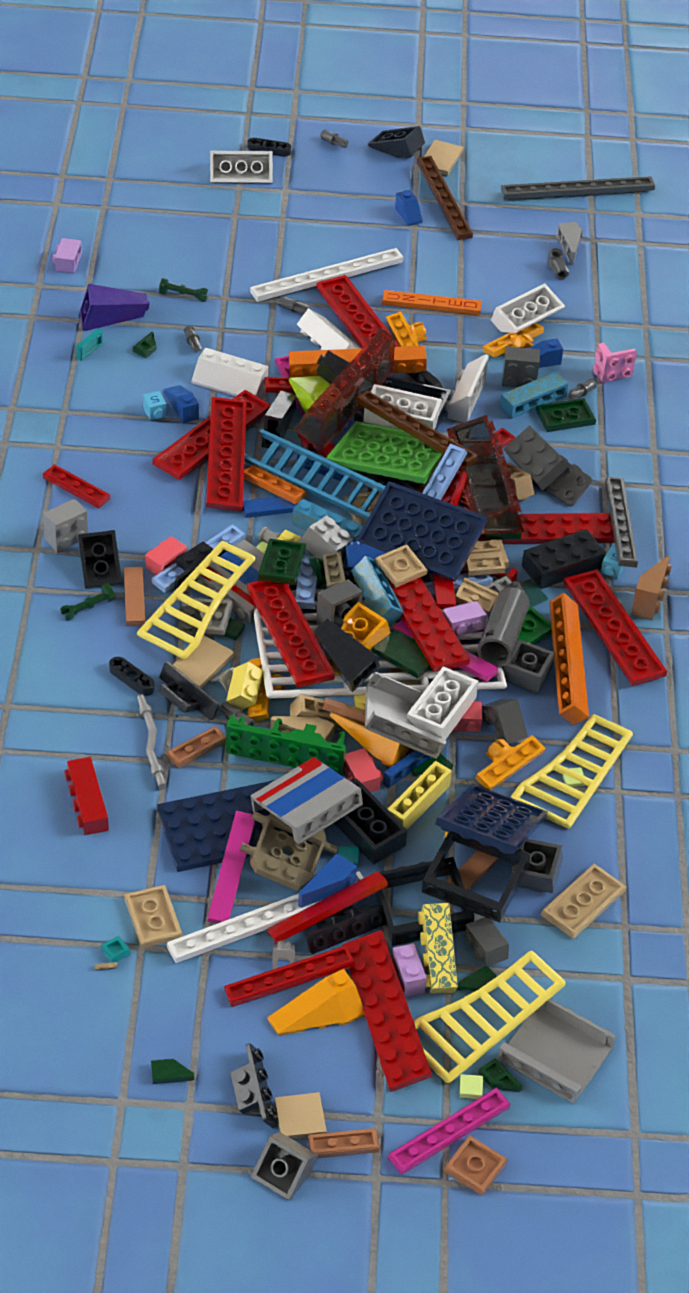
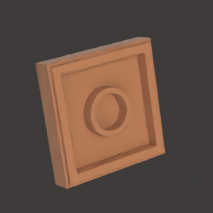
M469 1135L446 1164L444 1172L483 1196L505 1167L508 1159Z

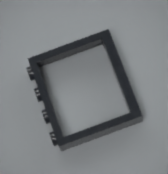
M384 376L380 383L381 386L442 399L435 428L437 431L446 412L447 402L450 401L451 390Z
M453 831L448 832L422 880V893L465 910L470 909L473 913L500 923L529 866L530 853L517 849L514 854H505L496 847H487L481 845L480 841L462 838L460 834ZM453 842L517 865L499 902L435 878Z
M454 856L444 858L435 878L449 875L453 885L464 888ZM433 861L379 872L388 883V886L383 889L422 881ZM382 889L375 892L378 905L383 906L385 927L391 945L395 946L420 940L423 924L419 925V921L394 926ZM460 908L461 912L450 914L452 933L465 931L466 924L474 922L472 910Z

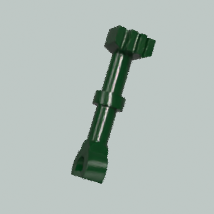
M162 278L160 281L159 294L164 295L169 289L177 291L182 295L195 296L201 302H206L208 296H204L208 292L206 288L192 289L183 284L180 286L169 283L166 278Z
M109 583L103 584L101 594L92 598L87 597L85 601L76 605H64L60 608L61 614H65L66 621H69L79 611L86 608L91 609L95 604L104 600L109 602L115 600V593Z

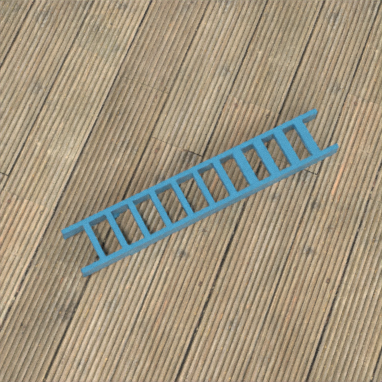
M261 429L260 433L262 436L273 443L261 461L245 455L244 460L247 464L255 465L362 519H368L370 513L366 511L378 493H382L386 486ZM280 446L286 448L274 468L268 466ZM294 453L301 455L288 475L282 472ZM308 459L314 461L315 463L302 481L296 479ZM322 466L330 469L317 488L310 486ZM336 472L344 475L332 495L323 492ZM350 479L359 482L346 502L337 498ZM365 485L372 488L373 491L361 509L353 506L352 503Z

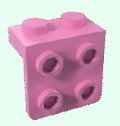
M605 343L598 344L595 353V364L593 365L594 374L598 376L602 383L631 377L637 351L630 349L611 353Z

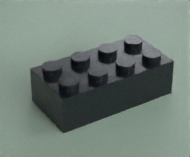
M585 529L524 550L521 566L541 590L564 582V578L601 569L606 552L590 532Z
M356 778L351 782L361 788L363 805L335 821L334 824L356 847H359V850L374 865L406 846L408 830Z

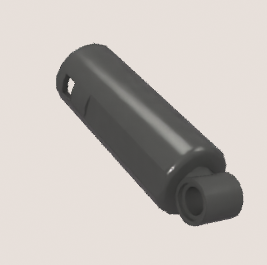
M518 581L508 584L498 593L478 646L479 658L496 667L505 666L511 660L529 609V598Z

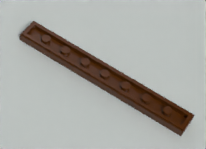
M432 156L417 158V164L457 240L473 238V233Z
M367 390L356 397L357 404L443 455L450 444L465 449L467 455L461 464L465 468L477 461V454Z

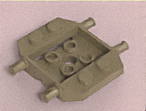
M254 811L251 819L262 823L261 827H263L256 847L242 842L239 851L250 855V864L256 874L300 891L316 875L315 869L321 852L325 850L335 855L338 846L327 843L324 829L307 839V841L312 842V845L306 841L298 844L292 836L286 833L293 834L292 828L272 813L264 816ZM277 827V828L282 829V830H284V831H278V830H275L274 828ZM282 850L290 851L291 855H285Z

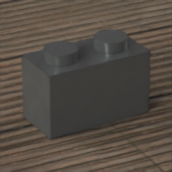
M484 917L466 924L465 943L467 946H471L476 958L481 960L484 966H490L508 959L509 943L491 919Z

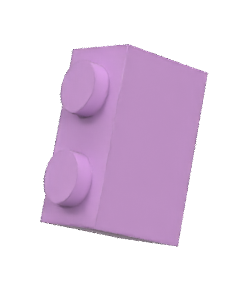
M62 238L60 244H57L56 254H53L52 263L55 264V271L75 273L82 254L81 240Z
M477 601L442 610L444 617L456 636L485 629L487 614Z
M414 943L394 947L392 960L405 997L425 993L427 978Z

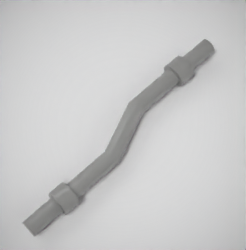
M144 695L137 696L140 706L139 711L145 719L149 730L146 754L151 765L150 770L153 778H156L158 787L164 789L167 786L163 776L164 771L162 766L159 765L154 752L157 729L152 718V710L150 705L147 704Z

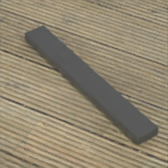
M606 477L605 486L618 565L637 568L638 559L624 479Z

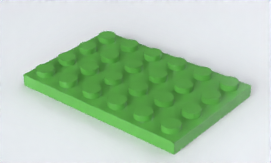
M356 421L326 459L350 470L425 484L436 470L444 455L401 429Z

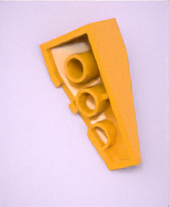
M359 602L345 615L344 623L341 627L342 630L370 651H372L373 646L391 633L385 618ZM326 655V658L330 666L332 667L335 675H339V673L337 672V670L335 669V667Z
M332 712L330 714V717L370 754L381 760V763L386 766H392L401 761L410 749V747L365 729V723Z
M342 969L316 983L270 1015L267 1020L278 1036L304 1032L308 1028L319 1027V1029L326 1028V1025L338 1023L339 1026L347 1025L365 1016L354 982L346 971Z

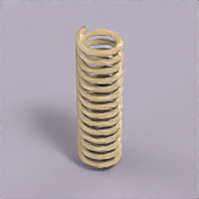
M109 962L99 963V965L94 964L95 970L117 968V962H113V964L112 962L110 964Z

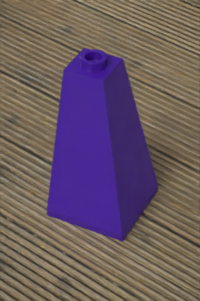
M88 283L80 308L82 330L88 331L144 317L145 311H148L150 302L147 300V294Z

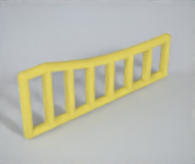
M221 541L137 631V635L181 659H187L200 645L206 628L219 604L242 574L255 561V556L225 541ZM223 550H226L245 559V561L240 566H237L218 555ZM211 562H214L234 573L227 579L206 568ZM201 574L224 586L219 592H216L195 582V580ZM190 587L214 600L208 607L183 593ZM176 600H179L205 613V616L201 622L171 606ZM166 612L198 628L195 637L159 619ZM154 625L190 644L183 651L149 634L148 630Z
M592 714L570 744L548 765L521 782L511 795V798L538 807L520 798L525 791L570 812L568 818L564 819L548 811L546 819L566 829L571 828L633 736V732ZM596 723L623 735L620 741H617L591 728ZM587 735L613 747L614 750L609 754L582 740ZM579 748L606 762L601 767L572 754V752ZM566 759L597 773V775L592 780L560 764ZM552 770L562 775L566 774L583 782L588 788L583 793L547 776V774ZM537 781L543 782L579 799V802L574 806L531 785Z
M529 951L512 966L475 992L445 1007L416 1018L414 1020L416 1029L420 1027L458 1064L448 1073L424 1049L429 1067L443 1081L451 1083L561 990L566 984L565 980L536 953ZM530 961L554 982L546 991L522 969ZM515 974L539 997L529 1004L506 980ZM499 987L522 1011L513 1018L488 993ZM481 998L507 1024L497 1031L469 1004ZM462 1009L490 1038L481 1045L450 1013ZM441 1018L474 1052L467 1058L462 1057L428 1022Z

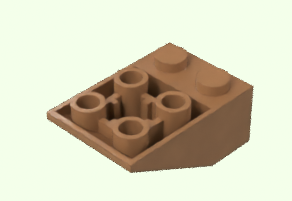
M670 556L665 557L640 576L631 615L653 620L655 613L659 614L661 607L659 600L663 601L665 594L663 588L666 589L669 578L666 575H670L672 565L669 564Z

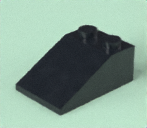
M420 126L381 131L368 143V146L398 158H410L414 156L416 151L421 149V146L425 144V140Z
M115 530L78 534L85 588L101 587L106 583H109V585L122 584Z

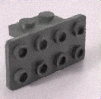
M563 457L569 467L544 490L567 505L574 506L592 483V478L582 472V469L576 464H570Z

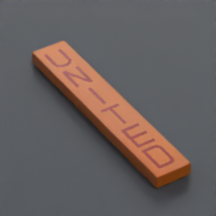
M384 290L382 305L480 315L482 302L480 300Z

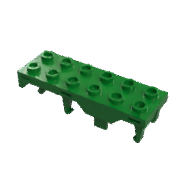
M230 715L226 726V753L290 766L292 768H296L315 757L343 776L346 752L344 731L339 733L340 739L338 742L332 743L327 742L321 734L315 733L316 725L306 724L304 730L295 729L289 733L278 731L279 724L282 725V719L277 718L272 730L245 725L244 717H240L238 721L235 716Z

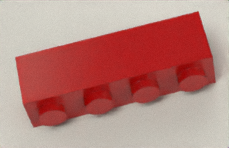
M91 756L67 761V769L64 770L66 782L70 781L71 784L68 785L70 797L74 796L75 799L72 800L74 812L79 814L77 816L78 827L83 828L84 836L109 831L108 815Z

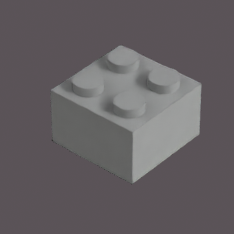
M76 499L43 513L45 540L56 552L78 543V534L88 533L87 511Z
M326 515L309 526L299 543H305L306 549L310 553L323 560L322 555L341 552V555H344L346 545H349L354 538Z

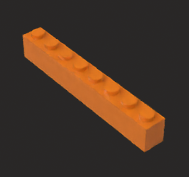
M425 346L329 350L370 375L418 373L427 369ZM328 350L289 351L290 378L320 376L316 372L318 367L317 360L321 354L325 355Z
M563 593L549 601L553 650L555 652L554 662L559 714L574 726L589 717L578 604Z

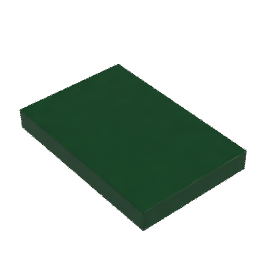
M585 398L536 405V412L546 432L596 424V419Z
M270 538L258 572V580L295 585L306 551V544Z
M397 629L372 647L374 654L417 679L431 669L416 641Z

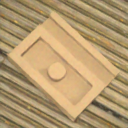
M500 547L472 550L465 563L468 576L505 573L506 569Z
M464 578L455 595V599L460 604L477 601L488 616L498 593Z

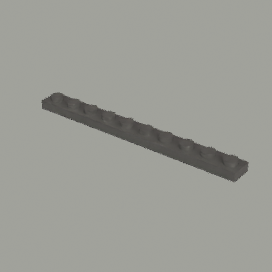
M652 176L501 185L503 198L509 200L655 190Z

